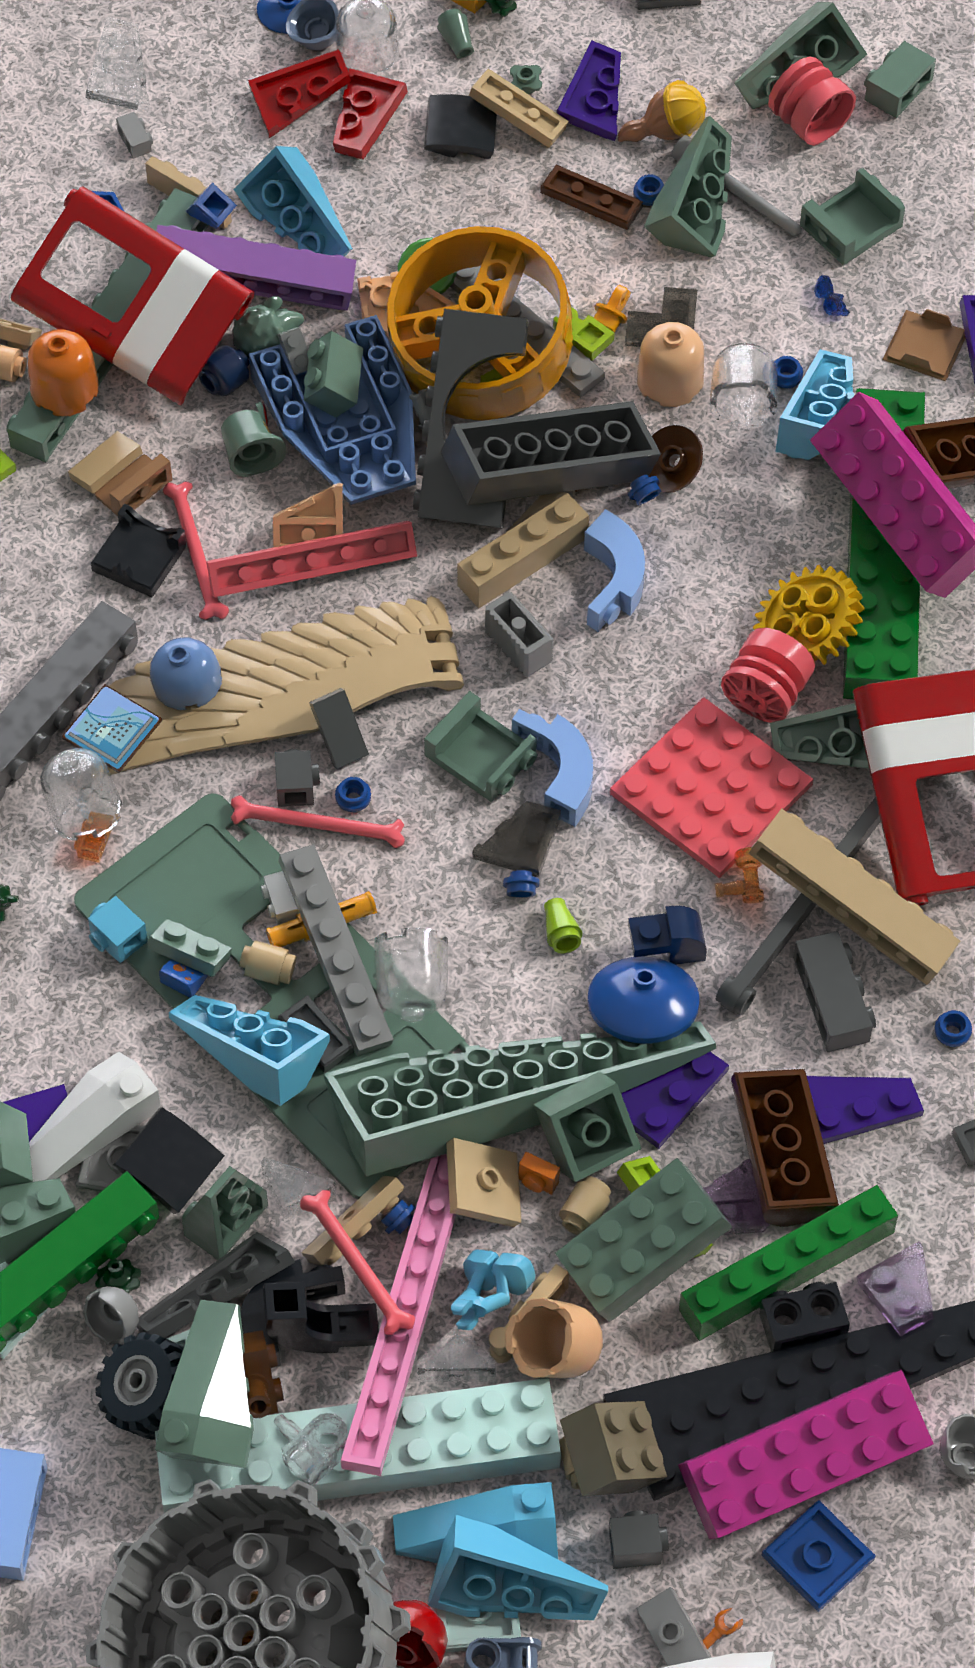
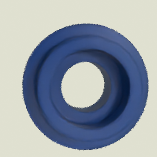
M644 175L634 185V198L643 201L645 206H652L664 183L656 175Z
M782 356L771 365L769 377L772 383L780 388H793L802 381L803 368L794 357ZM787 372V373H790L791 375H784V374H781V373Z
M647 474L635 479L630 484L632 489L628 492L630 500H635L638 505H642L657 497L661 492L658 486L660 483L657 476L649 477Z
M348 777L337 786L335 799L338 806L343 810L358 812L369 805L371 789L362 779ZM350 793H357L360 797L352 799L347 796Z
M526 870L512 871L509 877L503 879V887L507 888V896L533 897L536 895V888L540 885L539 879L533 877L532 872Z
M951 1010L938 1017L934 1031L937 1039L942 1044L949 1047H959L969 1041L972 1034V1024L964 1013ZM955 1026L960 1032L957 1034L950 1033L946 1028Z
M402 1199L381 1220L387 1227L385 1231L390 1234L395 1229L401 1234L411 1224L413 1219L411 1212L416 1207L412 1203L408 1205Z

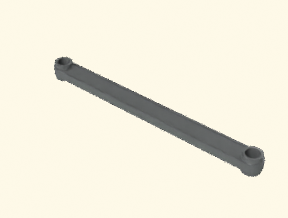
M876 797L836 847L837 850L847 857L853 858L881 822ZM802 893L798 896L736 977L730 975L723 982L715 998L722 1007L740 1016L748 1010L757 993L753 987L816 907V903Z

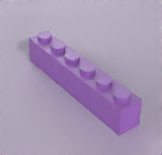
M157 225L156 231L254 291V295L268 298L278 296L285 301L336 310H348L356 267V260L349 259L342 255L315 253L308 249L298 250L281 247L275 243L253 242L241 237L219 236L207 231L185 230L173 225Z

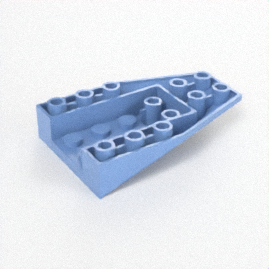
M377 315L345 324V338L363 348L357 404L338 417H334L304 401V378L307 371L294 375L281 344L249 354L251 379L283 436L332 486L337 483H343V497L350 505L416 485L413 403L409 397L412 394V390L394 355V351Z

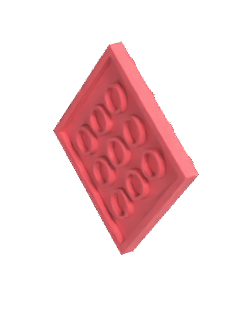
M703 697L610 788V795L718 878H721L757 842L781 808L787 811L813 785V778Z

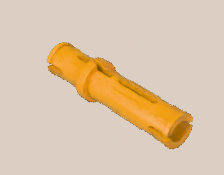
M370 891L338 903L346 923L377 913L376 904ZM300 913L296 914V919L266 928L270 945L283 947L303 939L305 942L310 941Z

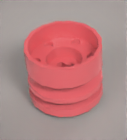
M809 56L792 64L779 77L769 95L768 106L776 116H780L785 124L791 125L793 131L804 142L815 146L836 134L844 126L854 110L856 96L839 78H835L832 72L823 66L821 61Z
M757 628L749 634L739 651V656L732 661L730 669L722 677L721 687L724 695L740 711L768 723L784 720L789 714L791 706L797 701L798 693L805 688L813 675L815 663L808 650L793 637L779 630Z

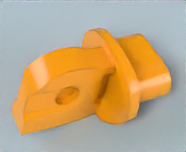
M618 285L607 305L603 303H596L595 305L597 312L594 319L609 328L614 334L620 323L625 324L628 320L621 312L631 295L628 288Z

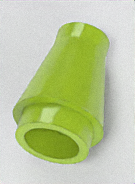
M552 898L544 904L547 943L557 953H570L580 946L583 932L567 908L564 899Z

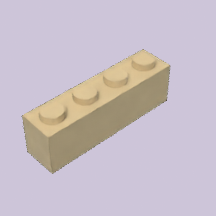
M560 492L541 495L503 535L457 563V586L478 609L583 542L585 531L589 528V515L569 493Z

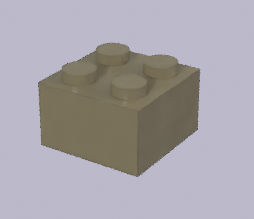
M645 1401L593 1403L560 1419L582 1496L633 1493L667 1478L663 1456L657 1445L651 1416L647 1411Z

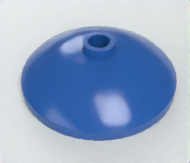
M629 957L615 961L605 966L595 975L588 989L589 1012L598 1026L616 1038L633 1043H658L672 1039L682 1034L692 1025L699 1010V991L690 975L679 966L655 957Z

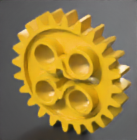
M817 565L813 573L807 567H804L802 576L799 577L794 572H791L788 583L781 579L778 581L780 586L778 591L768 590L769 595L772 597L770 601H760L761 606L765 610L755 613V617L760 623L755 624L753 629L771 628L793 637L808 650L813 657L814 663L816 660H820L823 665L827 663L826 656L831 653L835 657L839 656L837 648L840 645L849 647L846 637L856 636L858 632L854 629L853 625L863 622L862 618L858 615V613L864 610V606L860 603L863 597L857 590L858 587L842 570L837 573L832 566H829L824 571L820 565Z

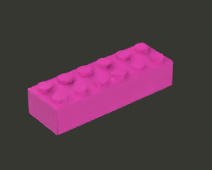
M858 392L810 441L924 590L946 598L975 570V523L879 400Z
M899 1370L678 1464V1467L709 1539H717L929 1447L934 1443L902 1370Z

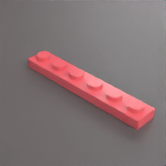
M404 521L206 561L212 596L219 597L417 557L412 522Z

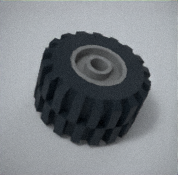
M143 1332L138 1333L137 1337L129 1335L124 1338L123 1345L116 1343L111 1348L113 1354L110 1357L107 1355L102 1361L105 1364L103 1371H98L96 1378L100 1381V1386L96 1387L95 1390L96 1396L102 1398L98 1403L99 1409L106 1413L105 1418L110 1423L143 1438L155 1440V1431L159 1430L163 1407L184 1346L159 1335Z

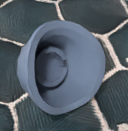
M301 0L292 9L287 18L286 32L292 40L309 50H325L337 39L340 27V14L333 0Z

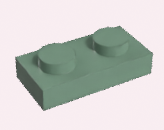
M168 919L150 936L148 949L210 977H214L228 962L232 950L231 947L218 942L214 938L206 937L186 928L180 923Z

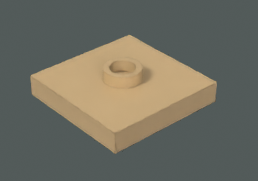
M457 1138L448 1141L446 1146L450 1213L510 1227L520 1224L521 1207L517 1153Z

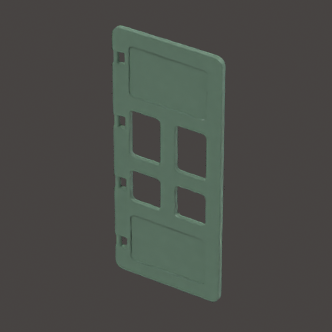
M212 793L202 797L79 889L74 897L77 910L87 920L95 907L101 903H107L114 896H117L145 923L148 942L130 955L126 961L172 1009L188 1000L189 997L160 982L159 971L171 959L148 949L150 936L168 919L231 947L230 956L240 964L245 945L251 947L254 942L243 931L244 926L268 909L267 905H270L269 899H264L261 886L264 885L263 876L282 871L278 861L280 853L245 820L236 825L247 836L238 842L227 829L234 825L231 820L234 809L219 794ZM347 923L374 992L389 1006L388 1010L383 1014L394 1040L390 1046L357 1056L354 1049L353 1054L328 1072L399 1053H408L409 1058L427 1056V1050L443 1049V1054H451L459 1048L462 1052H465V1046H469L465 1039ZM320 963L297 980L291 979L289 984L280 982L279 985L252 978L271 997L270 1002L260 1010L269 1012L270 1018L278 1020L280 1014L308 995L315 1002L318 997L330 989ZM382 971L395 983L387 991L375 979ZM341 1031V1033L351 1042L350 1037H349V1036H346V1035ZM318 1065L307 1087L281 1106L253 1092L356 1199H359L381 1177H397L412 1165L408 1164L369 1176L364 1174L352 1153L325 1082L324 1072Z

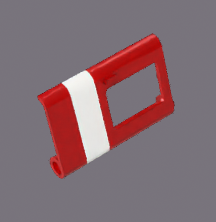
M82 186L78 190L72 189L65 198V209L15 285L11 294V301L56 329H65L78 333L87 341L91 351L182 406L186 394L233 320L238 321L247 311L253 300L254 291L86 187ZM76 222L82 223L151 267L149 276L118 322L110 321L42 278V271L70 227Z
M975 669L878 682L854 689L853 697L897 894L906 901L923 906L929 903L928 897L933 895L975 889V871L940 876L936 873L916 787L918 779L975 771Z

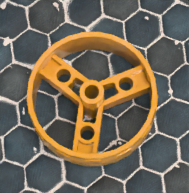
M474 226L461 228L433 238L418 248L402 265L392 283L387 301V329L394 355L414 393L418 394L419 390L428 388L429 385L434 386L436 375L421 367L415 360L432 357L433 351H439L440 338L435 337V333L431 335L426 334L435 332L437 317H443L444 309L506 316L523 273L538 281L551 293L560 308L557 327L551 340L540 354L527 343L525 356H518L515 359H508L511 356H506L488 361L503 378L482 383L460 382L449 400L446 414L462 419L482 421L505 418L526 410L541 400L555 386L569 361L573 345V317L569 295L562 275L552 258L537 243L519 233L499 227ZM481 266L474 285L468 286L459 295V304L409 314L418 298L431 285L459 270Z

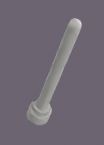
M685 135L675 144L671 156L678 162L692 141V138ZM729 173L725 174L724 187L790 235L798 236L801 233L802 228L797 222Z

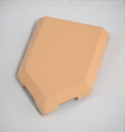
M392 272L390 276L371 278V276L357 278L362 319L377 315L386 336L390 339L387 329V301L392 283L398 272ZM429 287L415 302L409 314L456 304ZM429 332L426 335H431L435 332Z

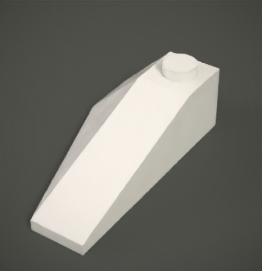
M117 1052L83 1076L29 1142L32 1182L57 1179L155 1114L161 1107L159 1091L137 1062Z

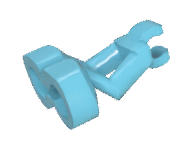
M473 1250L463 1263L464 1273L469 1284L466 1290L451 1305V1311L454 1315H462L461 1319L456 1323L457 1328L472 1330L478 1323L479 1317H484L486 1314L510 1303L509 1292L516 1295L524 1294L534 1282L536 1276L531 1261L520 1254L502 1253L499 1257L493 1251ZM494 1287L497 1288L496 1294L485 1298L480 1296L481 1290L489 1291Z

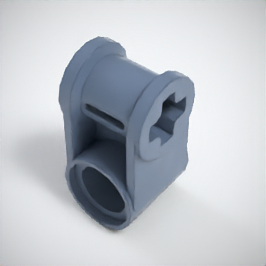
M516 1637L511 1639L477 1638L467 1647L464 1668H479L472 1661L477 1655H486L491 1658L493 1665L489 1668H523L522 1657L525 1658V1668H538V1652L542 1649V1642L532 1637Z

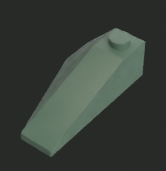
M818 1L798 17L734 84L752 109H756L768 104L771 90L779 77L792 64L802 58L809 56L817 58L836 78L844 75L868 54L833 2Z
M855 703L770 723L773 748L788 760L869 769Z
M200 1300L163 1407L155 1446L156 1451L174 1459L247 1468L254 1425L253 1416L249 1413L247 1392H250L248 1378L245 1377L243 1361L245 1347L241 1312L238 1304Z

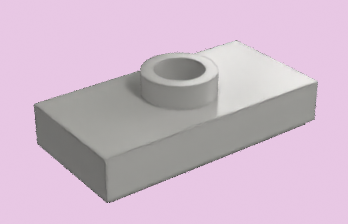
M669 1587L636 1608L667 1666L712 1658L673 1588Z

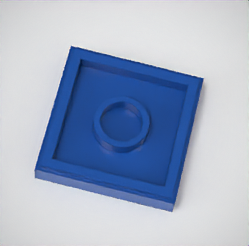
M820 1500L816 1501L764 1549L761 1555L818 1612L871 1564L876 1557Z

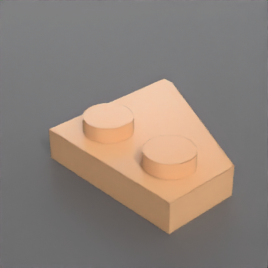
M337 483L274 514L273 548L343 534V483Z

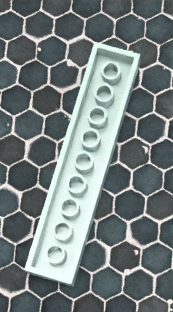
M549 1378L404 1397L381 1476L341 1468L342 1454L358 1403L253 1418L254 1431L247 1468L174 1459L157 1451L164 1513L189 1501V1498L193 1497L195 1484L209 1479L215 1482L221 1490L234 1488L235 1485L279 1486L281 1489L287 1490L294 1482L299 1480L312 1485L317 1490V1501L558 1469L560 1468L561 1449ZM155 1431V1438L157 1441L158 1431Z

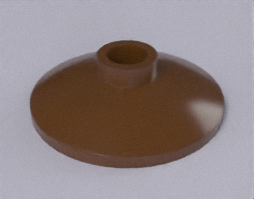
M681 425L666 426L652 435L661 455L649 477L657 476L660 481L658 486L661 492L671 493L685 488L695 479L702 465L703 448L698 436L689 428ZM680 457L678 464L675 466V461Z

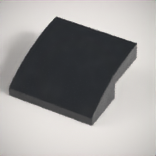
M430 95L427 106L424 150L447 157H455L461 151L483 159H490L494 153L497 114L467 95Z
M160 1107L113 1165L123 1174L128 1171L144 1189H147L171 1213L176 1214L182 1210L225 1155L184 1121L165 1108Z

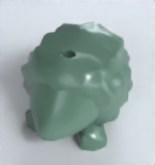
M272 296L263 305L248 308L238 321L234 320V327L232 329L233 344L237 349L242 350L249 359L250 353L279 345L280 341L277 334L300 327L304 322L303 315L287 310V308L279 309L283 304L282 298Z

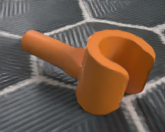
M732 1608L724 1609L716 1615L715 1627L702 1640L707 1650L724 1634H732L742 1627L743 1619L737 1621L732 1628L725 1625L724 1616Z

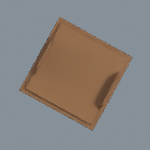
M926 309L922 315L906 310L883 360L946 381L966 339L964 329L953 326L949 316Z

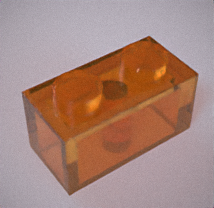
M90 810L88 817L83 818L81 824L82 833L76 837L74 849L77 851L78 858L100 863L113 827L111 814Z

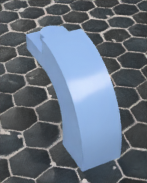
M606 509L585 531L584 551L602 561L613 574L610 583L588 606L587 625L597 632L606 623L611 625L617 619L621 610L631 616L640 602L644 588L645 556L640 540L629 525Z
M519 709L512 719V732L524 740L530 734L537 738L536 749L549 756L559 770L558 775L545 792L544 811L576 827L589 805L592 794L593 759L589 746L580 731L564 717L557 714L552 723L548 724L541 716L534 713L529 714Z

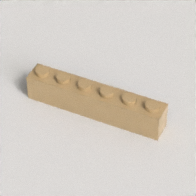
M782 808L748 853L926 985L938 974L961 942L947 926L936 923L926 916L920 906L914 902L906 901L894 892L889 883L875 878L864 870L863 865L858 860L841 853L828 838L817 835L805 826L800 817L793 813H787Z

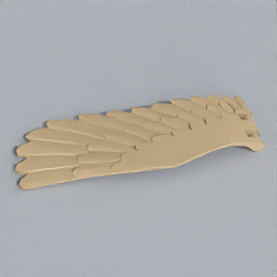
M430 596L427 598L426 604L419 600L408 598L405 605L395 602H382L379 608L356 606L354 615L337 612L323 614L322 623H297L292 626L291 631H268L261 633V642L231 639L226 642L223 649L211 648L219 662L222 684L216 696L200 707L197 704L185 706L186 710H176L167 707L157 699L150 681L151 661L137 663L134 667L136 675L116 680L109 687L162 718V722L121 772L196 752L317 732L319 728L309 702L339 688L345 690L353 713L387 696L421 687H437L451 691L463 688V677L461 673L457 672V667H459L456 645L450 641L453 632L444 604L438 598ZM427 639H428V640H432V641H436V642H435V643H428V642H427ZM433 668L442 670L443 672H433ZM98 760L94 762L92 772L97 778L118 773Z

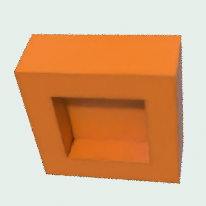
M525 1152L519 1163V1180L522 1181L526 1188L533 1192L541 1193L545 1191L553 1195L559 1184L560 1167L529 1152Z

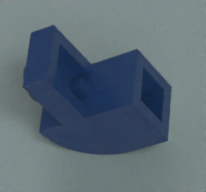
M666 906L665 913L628 918V929L634 957L667 953L668 961L675 965L706 961L707 948L701 918L696 910L685 906Z

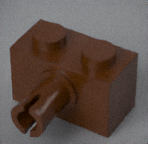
M263 1330L243 1334L245 1347L243 1361L245 1377L248 1378L250 1392H247L249 1413L253 1418L279 1414L277 1402L284 1401L280 1377L272 1378L271 1368L278 1367L274 1343L266 1345Z

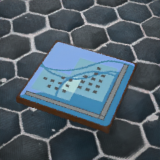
M104 684L62 735V739L120 773L159 726L162 718Z

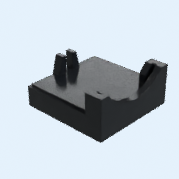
M124 503L117 513L119 523L91 562V569L97 574L152 598L187 547L185 530L179 527L165 528L155 525L143 518L131 506Z

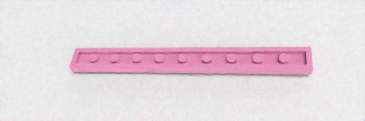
M447 1154L430 1158L390 1293L391 1298L401 1311L415 1316V1324L412 1329H399L393 1335L384 1334L386 1317L385 1315L383 1316L341 1458V1468L345 1470L377 1476L382 1474L456 1214L450 1213Z

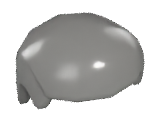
M106 1286L94 1290L86 1297L84 1305L85 1322L96 1336L105 1340L106 1345L118 1342L122 1345L125 1337L134 1334L139 1323L138 1307L128 1292L121 1288Z
M962 1414L950 1421L941 1436L939 1447L944 1464L956 1476L964 1479H975V1415Z

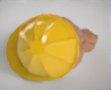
M684 80L673 81L665 88L656 92L649 102L644 117L628 121L622 126L618 133V141L638 142L651 135L664 140H675L685 135L691 136L694 131L700 128L705 119L707 109L705 99L697 88L688 85Z

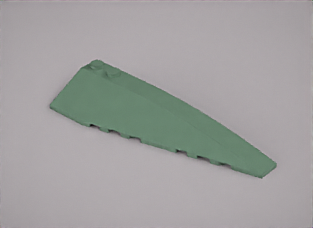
M701 1021L693 1022L682 1034L658 1043H633L614 1036L597 1038L595 1032L580 1034V1040L563 1042L562 1037L558 1036L499 1043L498 1049L491 1050L480 1047V1045L465 1046V1052L443 1054V1049L427 1050V1056L409 1058L408 1053L385 1056L324 1073V1079L352 1153L364 1174L369 1176L447 1154L446 1143L453 1138L482 1144L540 1125L541 1123L533 1104L599 1071L617 1082L620 1093H623L716 1049V1042Z

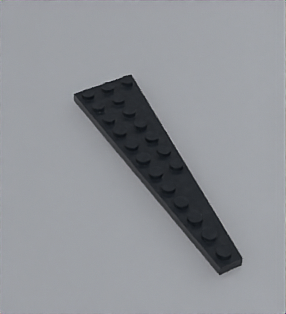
M975 1301L603 1394L604 1403L645 1401L667 1474V1478L647 1486L653 1501H656L687 1487L678 1464L889 1373L902 1370L910 1389L975 1361Z

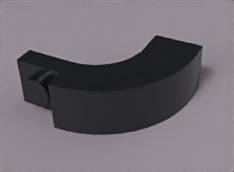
M299 1259L255 1285L246 1296L240 1309L243 1334L263 1330L266 1345L274 1343L278 1366H281L278 1344L268 1336L266 1331L263 1298L264 1283L304 1281L305 1299L309 1301L343 1295L346 1293L342 1266L321 1265L313 1268L310 1272L303 1273L301 1260Z
M304 1281L264 1283L263 1298L266 1331L268 1336L277 1344L297 1351L326 1354L337 1353L339 1347L375 1346L379 1333L376 1303L318 1304L305 1299Z

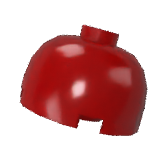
M402 1600L393 1602L394 1606L402 1608L410 1614L411 1630L400 1637L399 1642H397V1665L404 1668H440L448 1642L444 1622L434 1610L422 1601Z

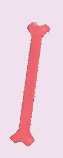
M187 481L179 485L167 483L164 486L163 493L174 501L181 527L185 530L187 547L205 602L199 617L203 620L213 616L224 619L229 613V608L221 603L218 597L212 596L206 558L187 500V495L193 485Z
M241 795L235 796L231 800V806L234 809L231 820L235 825L242 820L252 818L383 839L393 848H399L405 842L401 834L404 827L401 819H397L392 824L380 825L255 805L247 802Z
M322 1190L316 1196H303L300 1201L301 1209L316 1215L385 1315L386 1325L384 1327V1334L393 1335L399 1329H412L415 1324V1316L398 1308L328 1207V1201L331 1197L330 1191Z

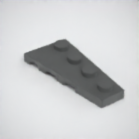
M256 1232L141 1315L137 1329L140 1333L156 1334L167 1339L177 1330L193 1322L200 1300L226 1303L295 1263L288 1249Z

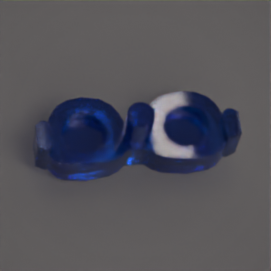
M821 275L817 280L814 292L816 297L825 299L823 309L831 316H848L850 311L846 309V305L843 302V294L834 293L830 277Z

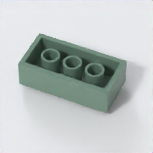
M676 1158L560 1248L555 1254L598 1314L610 1322L726 1233L732 1226L688 1167Z

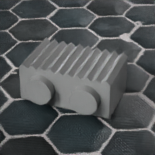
M507 592L486 606L485 633L489 634V638H494V643H498V648H502V652L506 653V657H510L511 662H515V667H519V671L523 672V676L529 677L552 662L554 639L512 592Z

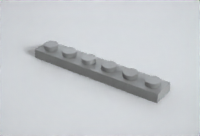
M481 267L465 268L457 271L454 282L450 287L460 295L465 288L474 285ZM513 297L506 316L528 319L527 343L540 354L547 347L555 330L517 297ZM572 345L568 364L559 380L581 398L605 379V372Z
M312 844L280 854L278 861L357 1056L392 1045L393 1036L315 845Z

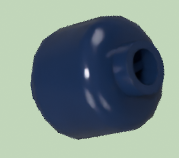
M220 346L212 353L199 374L200 382L209 393L228 396L249 379V359L240 349L235 350L230 346Z

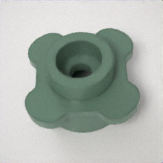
M514 65L510 68V75L513 76L511 83L527 94L539 91L542 88V81L539 80L542 69L538 65Z

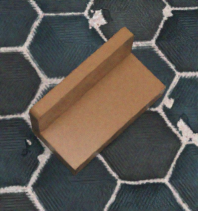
M143 454L96 491L95 497L117 516L124 503L135 510L173 480L170 460L163 454H159L153 460Z

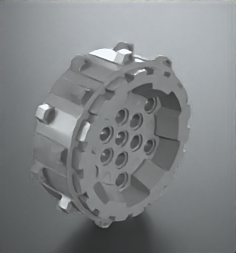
M209 1479L195 1484L193 1497L175 1509L171 1508L148 1526L149 1529L137 1542H121L113 1554L118 1570L111 1585H108L102 1602L99 1634H97V1639L86 1645V1662L96 1668H273L275 1656L282 1651H285V1659L280 1666L275 1668H396L397 1642H399L400 1637L411 1630L410 1614L406 1610L393 1605L392 1590L382 1570L386 1564L380 1551L374 1545H370L373 1533L357 1518L340 1524L326 1511H321L317 1507V1490L312 1485L297 1480L287 1490L281 1489L279 1486L235 1485L234 1488L221 1490L215 1482ZM263 1548L260 1560L251 1564L252 1555L255 1551ZM258 1589L256 1600L247 1605V1596L253 1590ZM191 1590L190 1597H189L185 1602L182 1603V1601L184 1600L185 1596H186V1595L188 1594V1592ZM326 1590L324 1601L320 1605L314 1606L315 1596L320 1591ZM222 1609L220 1620L211 1625V1617L214 1612ZM290 1610L287 1622L278 1626L279 1616L284 1611ZM253 1630L254 1635L251 1642L242 1646L243 1636L248 1631ZM217 1650L218 1653L215 1661L211 1665L206 1666V1658L209 1653Z

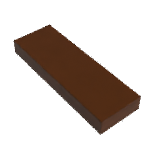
M557 164L540 187V193L626 230L629 229L643 208V201Z

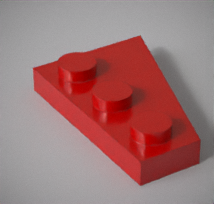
M339 49L248 80L249 88L269 138L351 82L349 71Z
M349 68L351 82L348 83L347 89H344V104L342 113L338 116L333 146L336 153L364 160L408 91L405 82Z

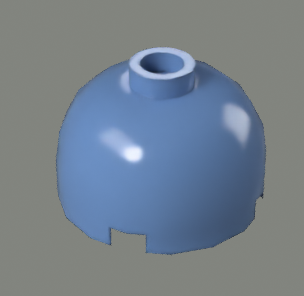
M189 637L176 638L166 642L155 653L150 663V681L157 699L165 706L176 710H186L185 706L197 704L200 707L216 696L222 684L221 668L213 650L204 642Z

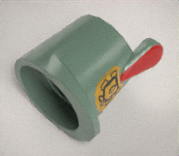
M263 402L255 403L258 412L254 410L235 412L228 416L221 426V434L230 469L234 474L242 477L260 474L277 467L284 460L287 453L285 442L280 437L272 434L268 428L267 409Z

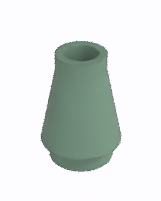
M449 9L443 12L437 20L439 23L437 29L452 48L458 59L472 55L474 48L471 43L467 16L460 9Z

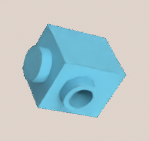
M114 896L107 903L104 902L95 907L88 918L90 928L89 939L93 945L101 952L106 950L120 964L148 942L145 923L117 896Z

